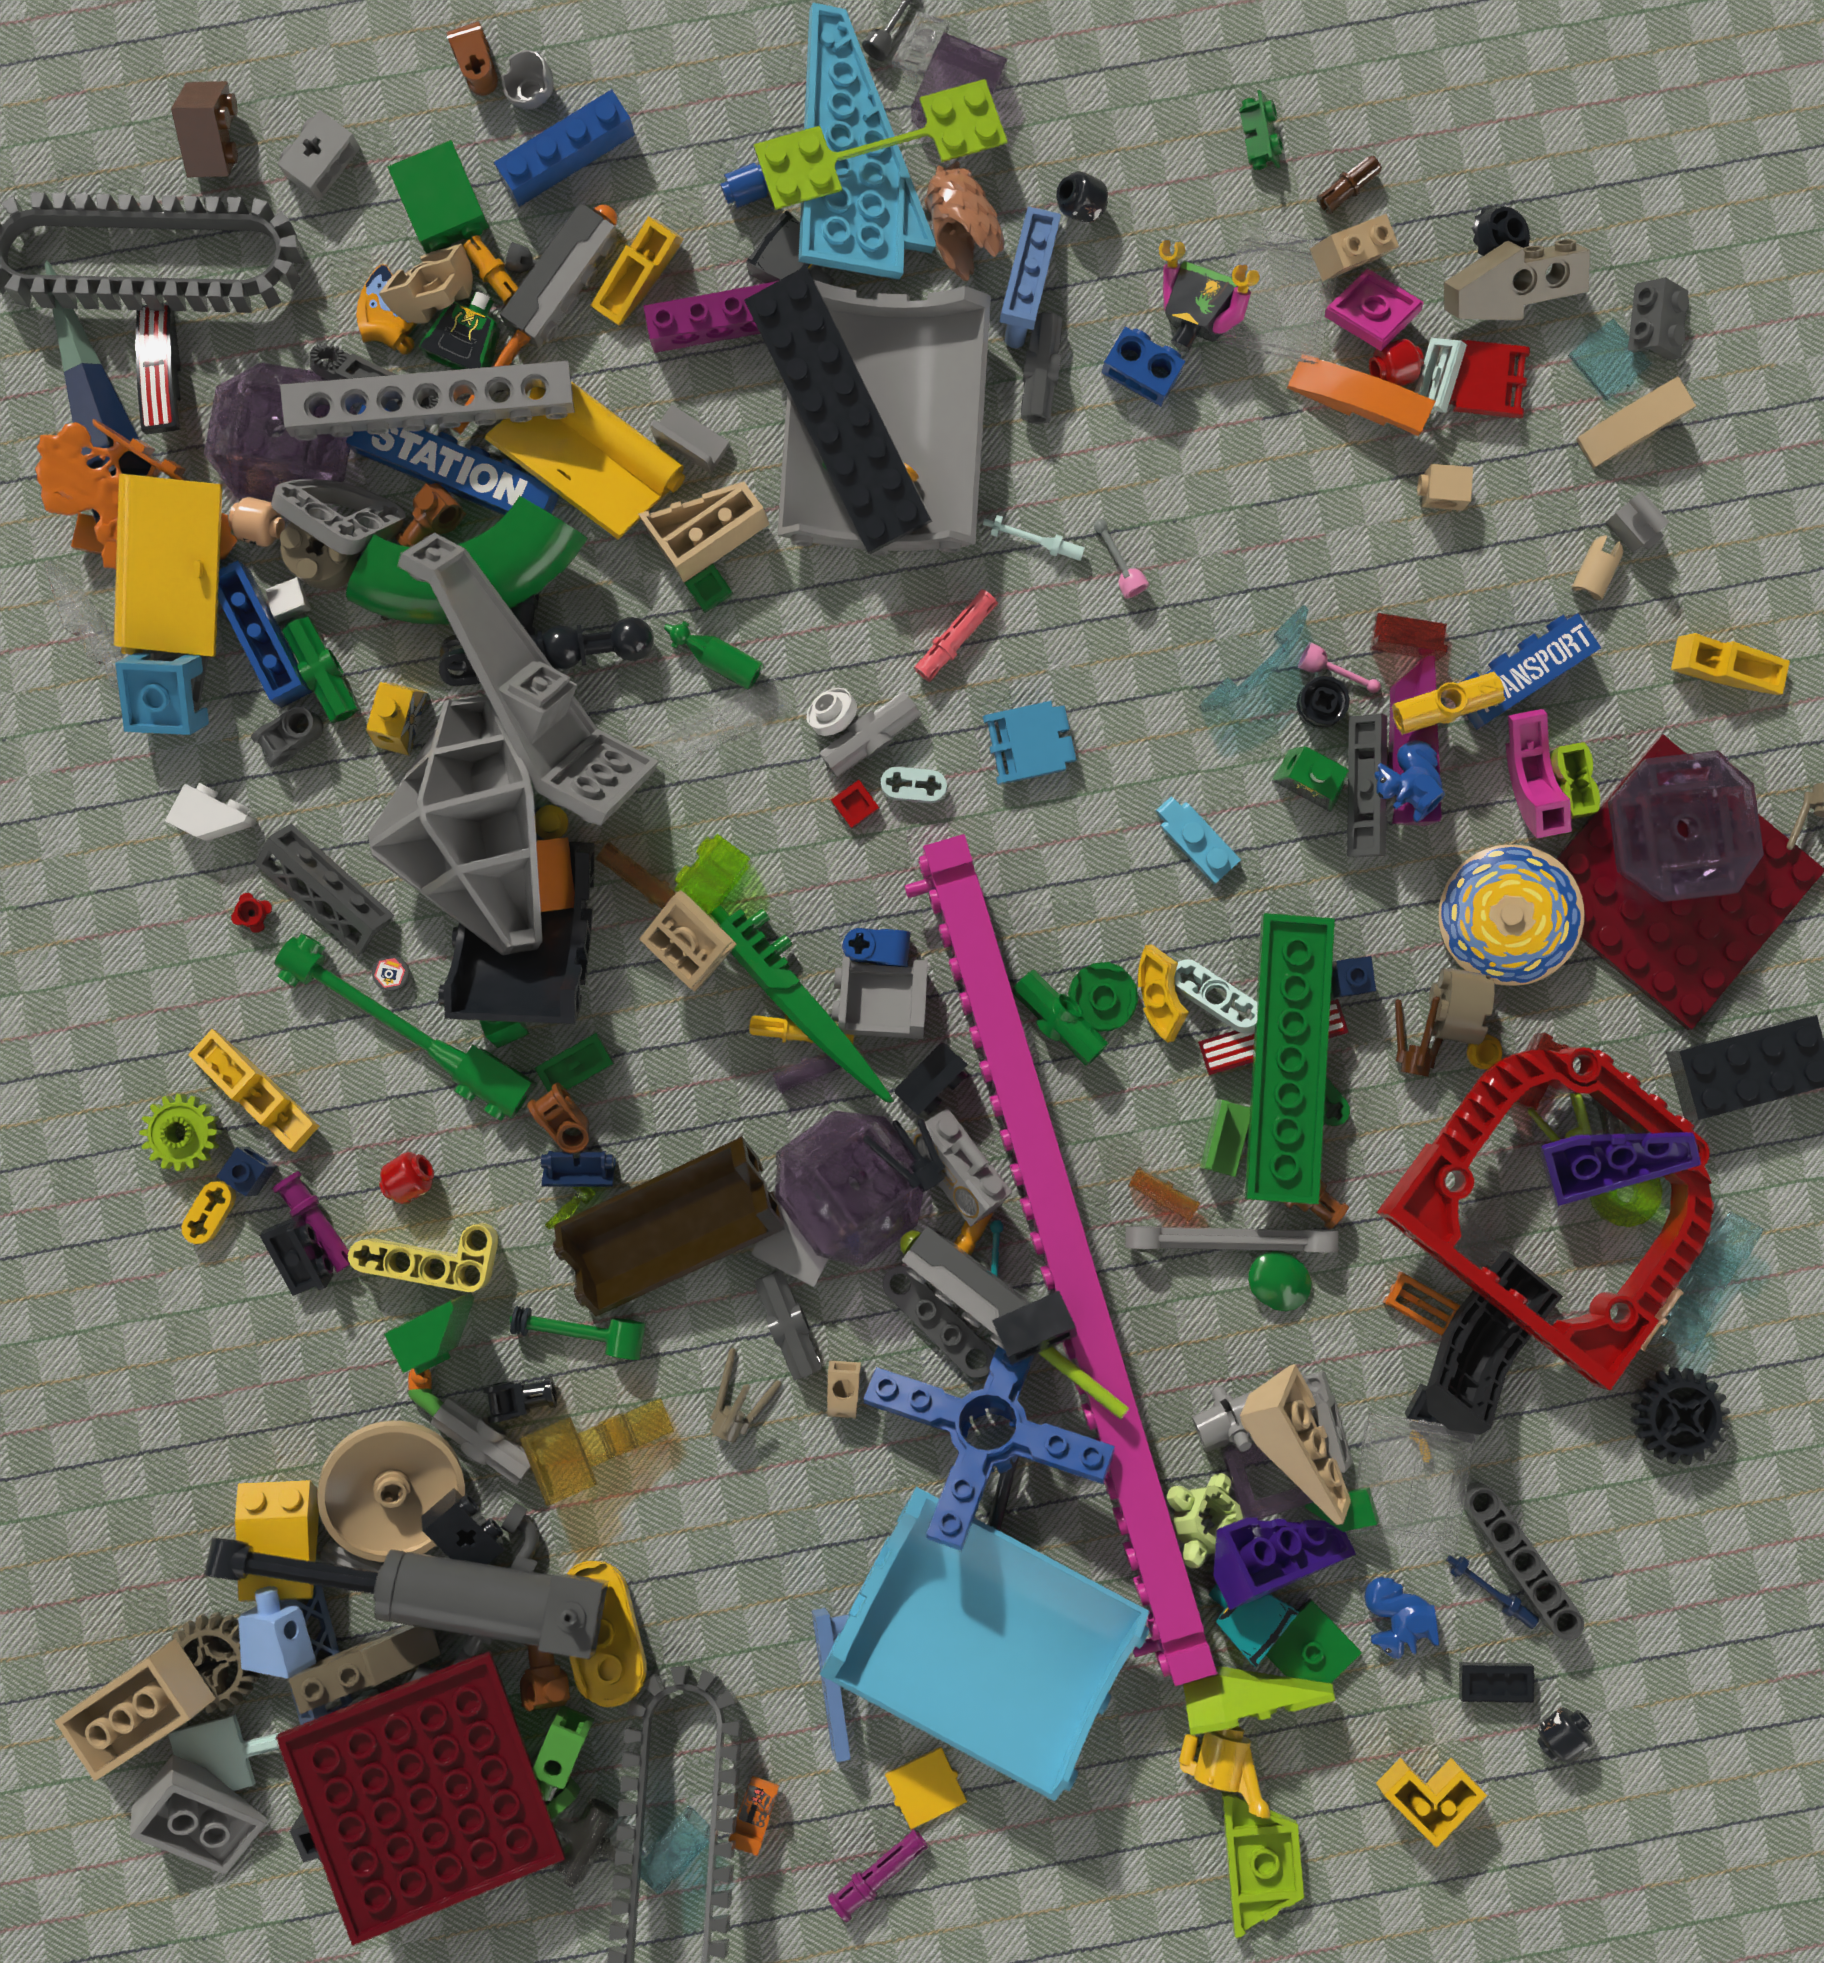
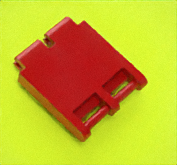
M1462 340L1467 346L1449 404L1453 405V412L1508 418L1524 417V408H1521L1523 388L1527 386L1524 370L1526 357L1530 355V347ZM1515 357H1519L1517 376H1513ZM1512 387L1516 388L1514 407L1511 406Z

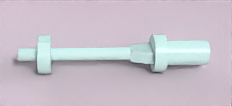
M996 515L995 521L984 519L983 525L992 528L990 534L997 537L1000 530L1039 543L1051 551L1050 555L1057 556L1058 553L1081 561L1085 547L1062 540L1063 536L1056 534L1055 538L1040 537L1002 524L1003 516Z

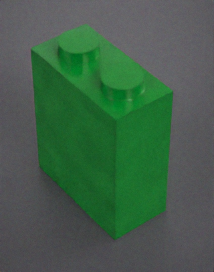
M452 140L387 166L417 238L426 254L451 247V244L462 239L471 240L473 236H480L484 230L490 228Z

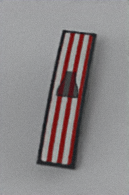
M167 302L164 303L165 311H151L147 305H143V310H137L136 314L137 391L141 431L145 434L180 430L177 401L181 400L177 371H181L175 314Z

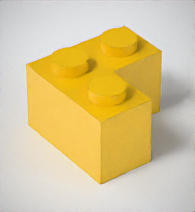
M1400 1757L1376 1782L1383 1795L1436 1848L1487 1796L1481 1787L1452 1758L1426 1783Z

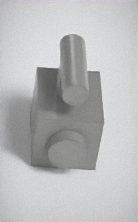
M1641 491L1610 517L1606 523L1630 551L1634 553L1642 545L1648 550L1664 537L1661 530L1668 525L1669 520Z

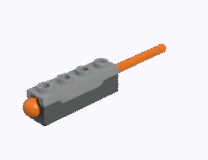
M581 202L578 204L500 313L504 325L514 331L515 334L492 367L509 366L521 348L530 342L539 349L544 341L548 343L554 337L558 330L557 323L564 313L568 315L574 309L580 290L584 285L588 287L594 281L598 273V265L604 257L606 259L611 257L618 245L615 229L617 214L612 207L599 205L591 210ZM471 395L464 406L472 403L474 395ZM460 422L461 425L459 427L451 429L461 435L470 422Z

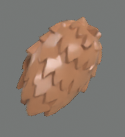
M956 161L947 169L940 165L937 166L935 175L929 181L927 196L924 199L925 207L932 217L931 232L944 262L961 279L969 281L970 275L974 274L975 270L973 262L975 242L981 248L984 247L994 258L999 251L1002 252L1004 249L1005 241L1001 226L997 220L998 214L988 202L980 184L973 178L972 172L968 169L960 168V162Z

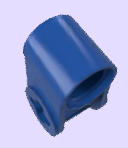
M855 928L845 936L842 944L843 952L846 957H850V960L855 962L874 963L880 966L908 967L911 932L894 929ZM856 936H861L862 942L868 944V948H864L861 954H855V948L849 946V942H854Z

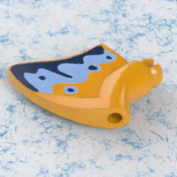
M381 264L370 275L359 296L356 314L359 331L363 343L380 341L392 350H398L402 355H407L415 345L414 340L408 337V335L418 323L403 320L393 313L382 300L379 293L393 275L386 265Z

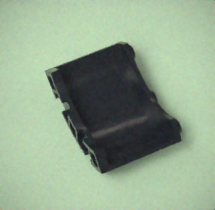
M569 842L575 891L574 908L541 912L543 941L537 950L502 955L461 923L458 924V927L453 928L452 946L455 948L447 979L444 985H440L438 992L439 1006H444L445 1019L558 1024L576 1023L582 1003L580 985H585L590 953L593 909H586V901L590 900V888H594L595 843Z

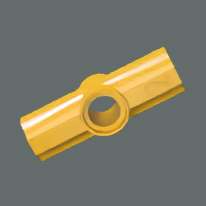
M1495 672L1460 683H1445L1438 690L1394 703L1392 705L1393 719L1402 735L1438 723H1451L1459 716L1503 703L1505 700L1504 686L1500 677ZM1441 698H1450L1455 703L1456 708H1446L1442 704Z

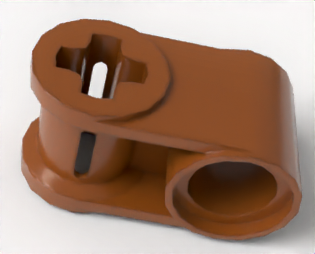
M480 21L446 32L454 56L470 90L480 96L492 93L497 88L498 76Z
M556 1082L553 1084L552 1090L537 1101L532 1099L527 1103L533 1118L549 1133L563 1151L578 1153L587 1146L589 1141V1120L560 1083ZM575 1127L582 1133L577 1136H570L565 1133V1130Z

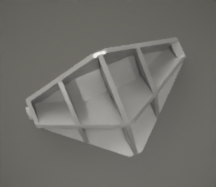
M468 696L460 700L449 699L443 703L438 725L368 834L372 857L500 954L507 955L537 950L543 939L534 800L529 773L522 758L518 757L488 696Z

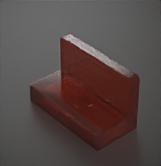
M1377 613L1374 620L1370 650L1419 658L1435 656V660L1439 661L1448 652V645H1444L1447 624Z

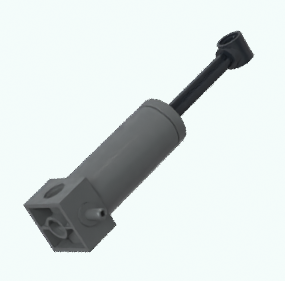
M212 1537L204 1572L205 1576L241 1581L248 1574L369 1593L374 1594L376 1620L539 1646L538 1651L590 1659L596 1654L609 1582L607 1580L564 1573L548 1575L419 1553H406V1551L394 1549L388 1552L384 1565L380 1567L379 1572L253 1552V1546L243 1541Z

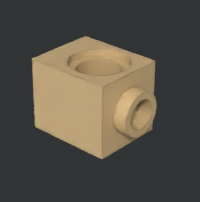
M1431 464L1424 475H1420L1418 479L1417 495L1422 496L1421 507L1463 511L1471 502L1473 467Z

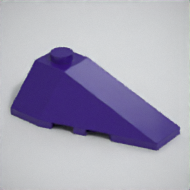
M1693 1132L1576 1135L1541 1145L1540 1151L1547 1181L1558 1206L1701 1165Z
M1247 1517L1217 1529L1214 1578L1229 1610H1232L1356 1555V1552L1346 1532H1342L1325 1520L1286 1522L1285 1519H1274L1272 1521H1258V1518Z

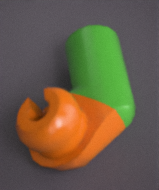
M411 1369L408 1376V1395L412 1401L430 1416L434 1417L444 1403L432 1393L431 1371L428 1369L416 1375L414 1369Z

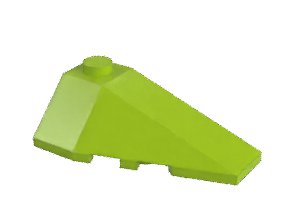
M1222 1666L1215 1667L1217 1674L1183 1684L1191 1735L1239 1726L1238 1719L1246 1716L1255 1717L1258 1720L1268 1719L1280 1707H1284L1286 1711H1298L1335 1701L1333 1684Z

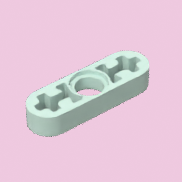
M1193 960L1178 962L1174 975L1175 990L1234 1030L1240 1033L1255 1031L1257 1002ZM1191 971L1193 972L1194 980L1202 985L1199 994H1196L1198 987L1192 981L1187 980L1184 984L1182 983L1181 973L1188 975ZM1214 988L1224 990L1227 994L1226 999L1220 1004L1209 1003L1206 995L1210 990ZM1234 998L1237 999L1234 1001L1235 1008L1242 1012L1250 1009L1252 1020L1245 1018L1242 1022L1239 1021V1013L1231 1008Z

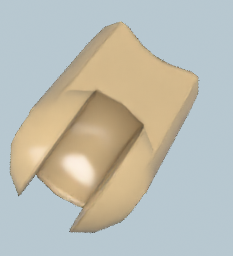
M1607 535L1600 536L1593 541L1572 585L1573 590H1585L1595 600L1603 599L1623 555V546L1620 541L1616 543L1610 554L1602 551Z

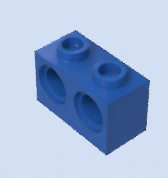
M1124 327L1105 359L1101 373L1161 407L1180 376L1185 360L1181 358V355L1175 349L1169 346H1163L1162 348L1152 342L1149 335L1139 329L1131 330ZM1132 350L1136 352L1139 358L1135 361H1128L1122 357L1121 352ZM1162 367L1168 372L1169 376L1157 378L1153 375L1151 369Z

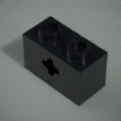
M455 1488L421 1516L423 1532L450 1559L488 1565L504 1551L502 1541L504 1533L500 1526L492 1518L486 1520L479 1513L480 1508L473 1498L468 1494L462 1496Z

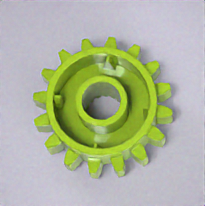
M176 1094L175 1101L171 1096L162 1097L163 1106L151 1104L150 1109L154 1113L153 1116L142 1117V1120L148 1124V1129L139 1131V1135L148 1137V1141L141 1145L142 1149H152L154 1151L150 1155L149 1160L158 1161L162 1159L161 1168L170 1169L174 1164L175 1171H185L186 1164L190 1169L199 1168V1159L209 1161L211 1156L208 1152L210 1149H218L219 1144L215 1142V1138L217 1135L222 1134V1130L216 1129L215 1125L220 1119L219 1116H211L209 1113L212 1105H199L200 1097L191 1096L187 1101L186 1094ZM180 1123L186 1127L185 1130L187 1131L182 1141H179L176 1137V1128Z

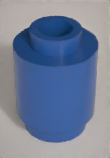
M755 162L724 174L726 182L720 184L727 204L734 202L736 208L767 197V192H769L760 164L756 165Z

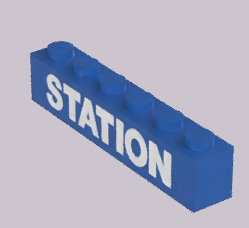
M362 404L358 415L365 411V405ZM426 426L425 429L420 431H405L403 427L390 428L389 432L385 434H369L367 430L354 431L353 435L349 436L345 442L356 454L425 483L441 484L447 492L503 516L511 509L519 496L552 514L560 496L536 477L522 472L520 465L507 459H503L500 463L489 458L490 454L487 451L471 445L470 449L458 445L456 438L443 432H439L438 436L427 432Z

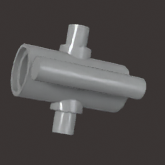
M1217 1386L1211 1391L1215 1400L1213 1403L1214 1407L1191 1416L1205 1453L1232 1442L1236 1443L1238 1450L1241 1452L1251 1448L1252 1443L1248 1437L1250 1433L1243 1428L1240 1414L1248 1395L1253 1391L1233 1399L1231 1395L1227 1394L1223 1386Z

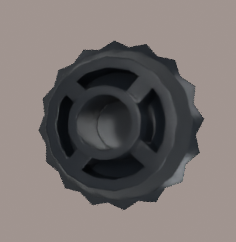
M1490 205L1488 208H1481V213L1475 216V224L1472 230L1475 234L1473 242L1478 246V254L1485 256L1506 241H1510L1522 248L1529 246V227L1524 217L1515 209Z

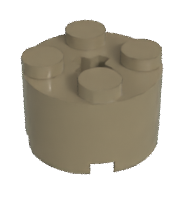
M290 522L280 534L283 561L288 569L303 583L322 590H335L349 582L358 563L357 557L361 552L353 555L339 553L293 522ZM322 548L323 554L318 556V550Z
M1453 968L1441 969L1438 984L1433 983L1429 993V1004H1432L1435 996L1440 998L1432 1036L1480 1045L1483 1042L1488 1027L1482 1026L1486 1019V1015L1492 1016L1495 996L1494 980L1490 979V975Z

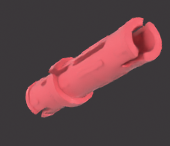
M981 589L941 637H936L932 641L933 646L913 667L923 679L931 682L949 660H954L957 656L956 651L982 623L985 617L998 605L996 599L989 592Z

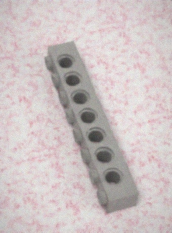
M568 361L280 385L284 427L291 437L303 441L314 440L319 434H331L333 437H349L353 435L354 431L367 430L369 434H385L389 432L390 428L403 427L405 431H420L425 429V425L439 424L441 428H456L461 425L460 422L475 421L477 425H491L496 423V419L510 418L512 422H527L532 419V416L546 415L548 419H562L567 417V413H575ZM534 387H540L546 391L545 395L537 400L530 399L527 396L529 390ZM499 390H505L510 393V396L505 402L498 403L492 400L493 394ZM463 393L474 395L472 403L466 406L457 404L456 400ZM428 396L437 397L439 400L435 407L430 409L421 407V402L424 398ZM399 399L403 401L399 410L394 412L385 410V406L390 400ZM363 402L367 404L363 413L359 415L349 413L350 407L354 403ZM321 405L330 406V412L325 417L317 418L313 416L317 407Z

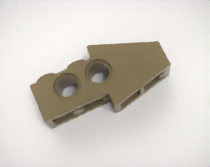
M1573 239L1558 240L1555 242V246L1546 248L1542 246L1522 248L1510 241H1506L1444 282V310L1459 319L1522 320L1524 319V305L1589 292L1590 250L1577 244L1576 240ZM1552 265L1551 271L1546 275L1548 267ZM1520 271L1518 279L1513 282L1515 274Z
M405 1625L359 1642L357 1646L319 1660L316 1664L288 1680L299 1713L302 1714L372 1685L374 1687L441 1655L433 1629Z

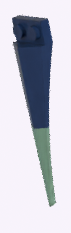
M46 260V275H56L51 264ZM55 298L56 308L52 309L73 423L77 422L85 426L91 435L93 447L109 448L114 444L112 438L93 425V419L111 428L129 441L133 438L140 440L74 309L62 308ZM87 447L82 448L81 453L83 455L90 454L92 450ZM131 451L125 452L119 459L122 474L146 476L152 466ZM99 455L88 460L87 465L92 469L100 468L110 458L107 456L105 460L99 458ZM112 465L108 470L114 476L116 474V467ZM91 509L95 523L97 524V522L100 520L99 513L96 510Z

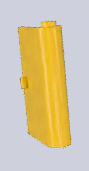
M572 381L575 413H567V417L562 419H548L546 415L532 416V419L527 422H512L510 418L503 419L486 434L485 439L618 540L640 520L639 513L649 511L669 491L676 492L685 480V475L682 474L684 466ZM534 387L531 389L529 398L533 400L540 399L545 395L546 391L543 388Z
M119 474L113 645L121 647L122 654L143 653L144 649L216 656L223 484Z

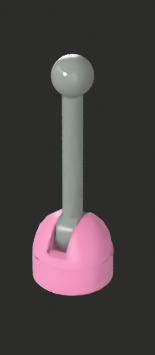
M1098 519L1094 523V529L1096 532L1101 533L1122 570L1118 581L1120 590L1125 599L1134 597L1143 592L1149 586V582L1140 570L1127 567L1107 531V522L1103 519Z

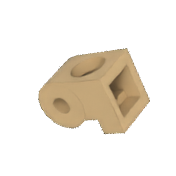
M829 1361L828 1417L856 1419L861 1362Z

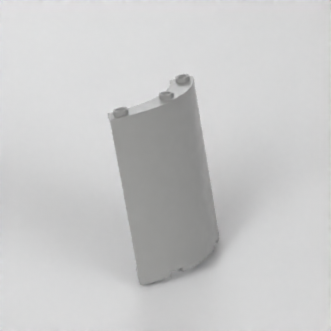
M815 280L903 462L913 468L919 476L914 485L933 521L871 555H888V550L919 551L940 549L942 552L958 553L961 551V547L975 545L991 295L962 286L951 290L928 293L927 300L909 301L910 296L908 294L878 293L876 300L856 297L857 290L841 288ZM787 389L777 536L791 539V544L797 546H811L812 543L844 548L866 549L829 472L822 466L823 460Z

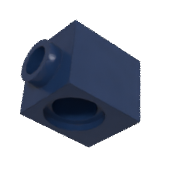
M1371 956L1332 962L1331 984L1333 998L1368 994L1376 991Z
M236 1147L216 1177L245 1197L257 1196L277 1168V1165L250 1147Z

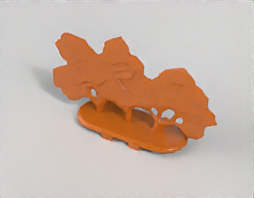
M95 419L92 421L93 425L113 439L114 444L112 447H93L91 435L85 426L77 422L65 424L57 435H40L37 449L42 458L35 467L37 481L42 487L41 497L44 508L49 513L68 516L79 514L85 510H96L99 513L100 520L94 526L97 540L104 546L101 552L104 568L116 569L119 474H122L119 466L120 457L125 452L131 451L150 463L152 466L146 476L157 477L162 471L172 479L190 481L183 476L186 471L185 468L171 460L164 459L161 462L152 456L155 449L144 441L135 438L129 441ZM87 447L92 451L90 454L83 455L81 453L82 448ZM99 455V458L105 460L107 456L110 458L100 468L92 469L87 465L88 460ZM112 465L116 467V474L114 476L108 470ZM221 513L220 560H224L235 546L237 539L231 534L228 515Z

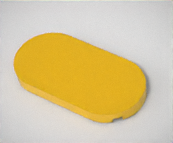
M602 1561L582 1562L572 1567L567 1574L607 1580L609 1582L596 1654L590 1659L569 1656L574 1680L579 1692L586 1699L596 1703V1705L602 1707L620 1706L629 1702L639 1693L647 1673L646 1658L629 1588L622 1573L613 1565Z

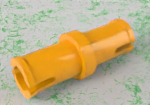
M473 236V244L470 239L464 243L465 252L480 271L479 277L482 281L488 282L501 298L504 305H507L510 301L509 298L515 294L518 287L504 270L505 264L502 260L496 259L480 236Z

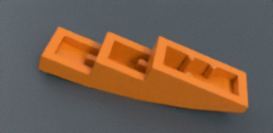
M1304 355L1301 356L1287 386L1288 389L1348 416L1353 412L1382 426L1387 422L1418 437L1422 433L1436 402L1372 375Z

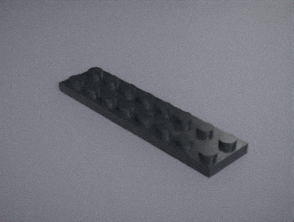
M807 266L746 298L744 301L867 552L872 554L933 522Z

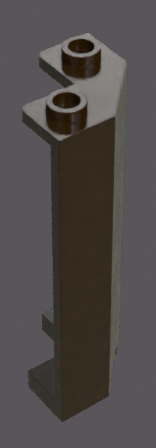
M743 1137L737 1138L554 1225V1251L561 1261L565 1260L574 1269L576 1276L574 1295L582 1307L586 1306L597 1317L785 1229L779 1200L774 1190L771 1192L767 1190L766 1183L760 1174L761 1171H764L761 1161Z

